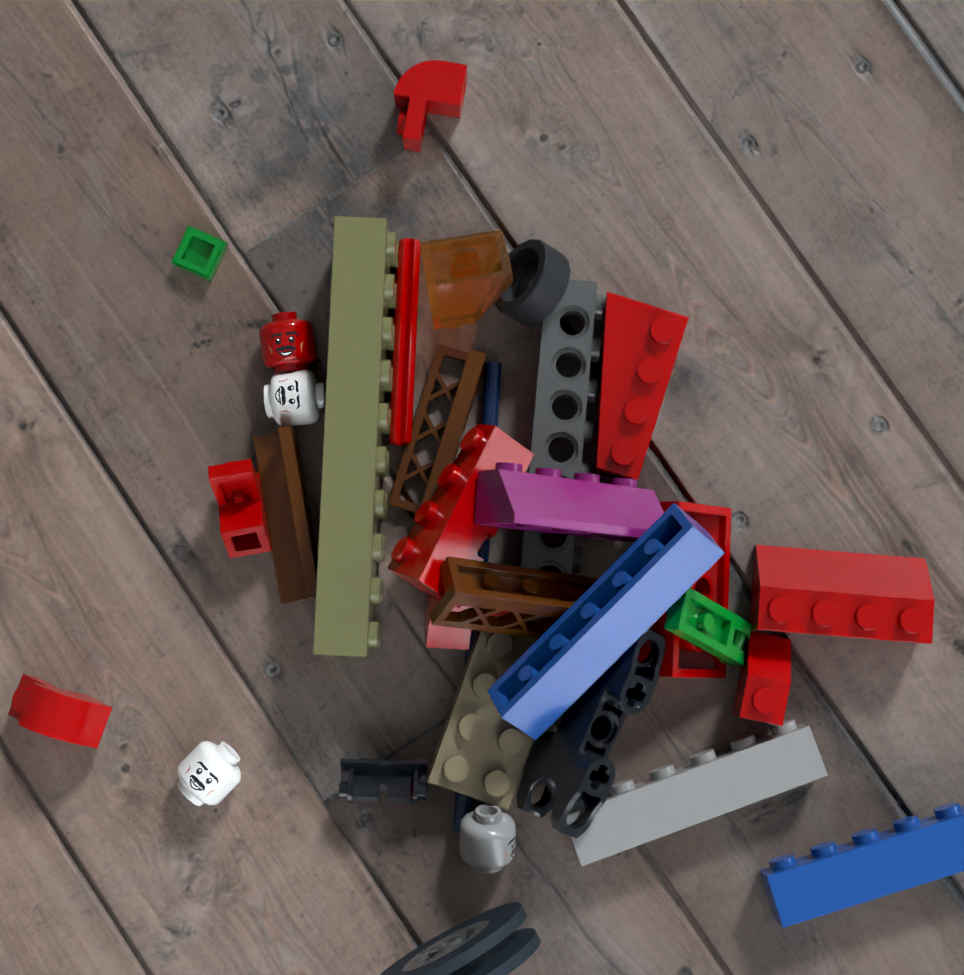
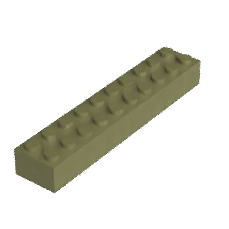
M334 217L313 655L369 657L373 656V648L381 647L382 622H375L374 620L375 604L382 605L384 596V579L377 577V561H385L386 536L378 533L379 519H387L388 494H385V490H381V476H389L390 452L387 451V447L383 446V434H390L391 409H389V403L384 402L385 392H392L393 367H391V360L386 359L387 350L394 351L395 325H393V317H388L389 309H396L397 284H395V275L390 274L391 267H398L399 253L397 232H390L387 218Z

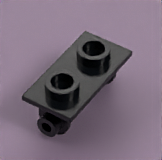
M367 758L340 760L342 781L339 783V799H347L348 803H378L379 791H387V803H411L418 805V800H427L428 782L425 781L428 773L427 760H380Z

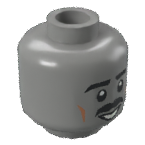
M491 804L480 805L476 810L467 813L460 821L459 855L461 859L478 873L491 874L500 871L514 858L515 821L498 806Z

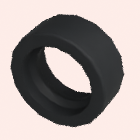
M529 239L519 244L509 253L495 277L492 290L493 304L499 311L521 324L533 325L541 322L554 311L563 298L571 272L569 260L562 253L539 239Z

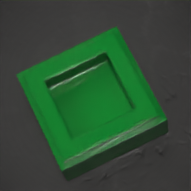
M188 225L171 264L212 282L228 248V244L226 241Z

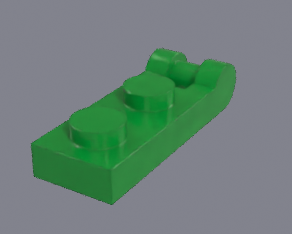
M689 588L667 610L664 629L719 658L720 663L733 667H744L746 652L743 651L745 639L751 636L752 624Z

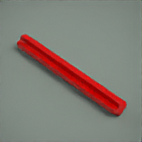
M413 238L399 240L396 278L397 297L394 320L395 341L392 361L393 384L390 403L391 428L389 434V442L395 446L409 445L412 440L421 253L420 240Z

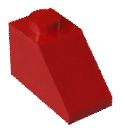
M751 631L750 638L746 639L744 652H746L744 667L740 668L732 715L783 726L791 685V639Z

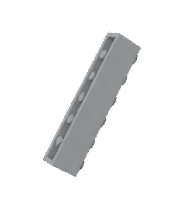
M794 719L783 721V726H771L772 734L755 739L754 734H749L729 742L731 749L715 755L714 749H708L690 756L691 764L675 769L673 764H667L648 772L651 779L634 784L633 779L613 784L610 794H608L604 805L596 814L589 828L578 838L571 837L581 867L828 776L810 726L803 723L796 725ZM578 802L574 803L568 813L567 825L573 823L579 816L580 805Z

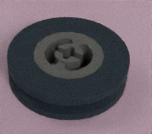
M512 902L480 913L430 939L396 961L380 975H508L538 949L541 941L533 928L516 930L524 922L527 914L521 903Z

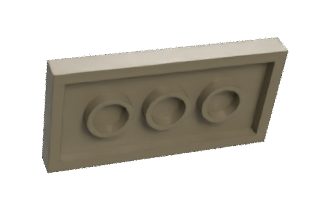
M477 631L425 781L509 810L533 738L501 718L487 690L539 638Z

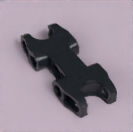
M648 629L562 714L555 732H545L535 741L526 760L517 792L518 808L541 818L552 810V828L574 838H578L589 828L596 814L604 805L615 779V767L607 758L627 714L639 713L646 707L658 682L666 650L665 637ZM647 640H650V654L644 661L638 662L637 659L642 645ZM539 784H546L540 800L532 804L531 793L534 788ZM578 802L580 805L579 816L573 823L567 825L568 813L574 803Z

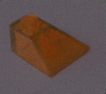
M502 229L420 242L434 330L443 328L456 329L463 325L477 323L513 282V273Z

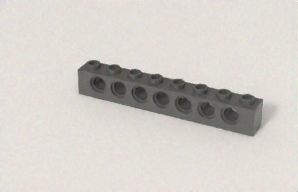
M569 279L562 300L554 311L542 320L530 452L534 456L529 464L528 473L535 474V468H553L562 470L561 478L573 479L574 473H589L590 463L582 462L583 445L591 446L593 420H586L587 403L595 404L597 379L589 378L590 363L598 362L601 337L593 336L594 320L602 321L604 295H596L598 282ZM566 317H575L581 321L583 331L577 335H567L561 330L560 322ZM563 358H571L577 362L580 371L574 377H563L558 373L556 363ZM561 399L569 400L574 404L576 414L571 419L561 420L554 415L552 405ZM555 441H564L571 447L572 457L566 462H556L550 457L548 447ZM523 530L520 567L540 570L543 567L549 566L557 569L559 573H580L582 547H574L575 536L565 535L564 543L560 547L550 548L542 542L541 532ZM540 616L532 620L540 621L548 617Z

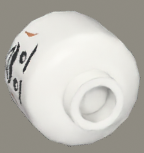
M310 370L276 373L272 376L270 384L264 385L266 414L268 418L274 417L277 424L281 427L313 424L319 419L320 408H325L326 385L324 382L317 383L314 373Z
M202 741L178 765L177 774L179 780L176 782V785L181 793L197 806H202L204 803L207 805H217L241 780V771L237 765L240 761V756L230 745L223 741L219 745L210 741Z

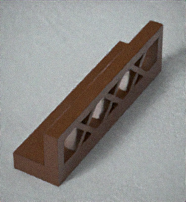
M438 344L413 422L412 440L409 445H406L388 505L416 513L425 501L431 499L439 487L437 484L439 475L447 465L453 463L456 459L483 374L485 362L487 361L485 353L472 349L469 350V353ZM444 356L465 363L461 379L448 387L439 373ZM438 380L442 390L432 394ZM457 389L455 398L453 400L450 392ZM446 395L452 406L448 420L434 427L427 414L429 403ZM425 419L430 429L420 434ZM445 428L442 439H440L437 432ZM433 434L439 445L436 459L421 467L414 454L416 444ZM411 460H413L417 470L407 474ZM432 468L430 478L428 480L424 472ZM420 474L427 486L421 505L399 499L404 482Z
M291 425L279 427V433L253 437L281 604L316 599L318 554L297 431Z
M447 556L440 566L445 594L431 611L432 625L540 638L599 578ZM455 605L471 607L460 612L452 611ZM501 611L510 612L499 617L490 616ZM540 616L548 617L537 622L529 621Z

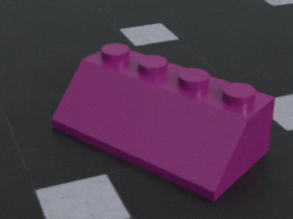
M496 462L495 470L478 472L474 524L620 542H635L664 513L654 490L637 488L638 481L633 479L612 478L611 484L600 483V475L589 473H574V478L568 479L561 478L562 470L553 468H535V474L523 473L521 464Z

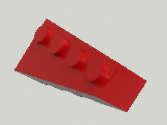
M607 291L603 307L593 472L610 478H625L638 481L689 317Z
M477 424L476 427L471 428L465 434L460 443L461 451L455 461L447 465L438 477L437 484L439 487L431 499L425 501L419 507L414 517L416 523L407 537H403L398 541L391 553L392 561L387 569L430 597L440 600L445 594L440 566L447 556L483 561L478 556L481 545L489 537H495L499 527L474 524L478 472L495 470L496 462L521 464L522 472L526 473L534 456L532 452L494 425Z

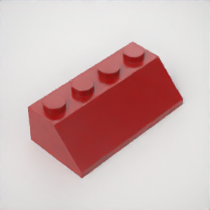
M661 501L660 505L664 512L675 503L701 525L725 552L690 588L728 609L732 508L682 501ZM667 611L649 628V630L665 637L666 650L659 676L726 678V665L720 663L719 658L664 629ZM647 640L642 645L637 659L638 662L644 661L650 654V640Z
M755 545L749 621L752 624V630L932 644L935 599L925 558Z

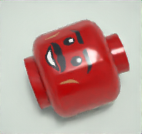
M297 312L272 314V322L263 325L259 330L263 364L268 368L274 369L275 374L308 370V365L313 363L317 357L312 323L304 319H297Z

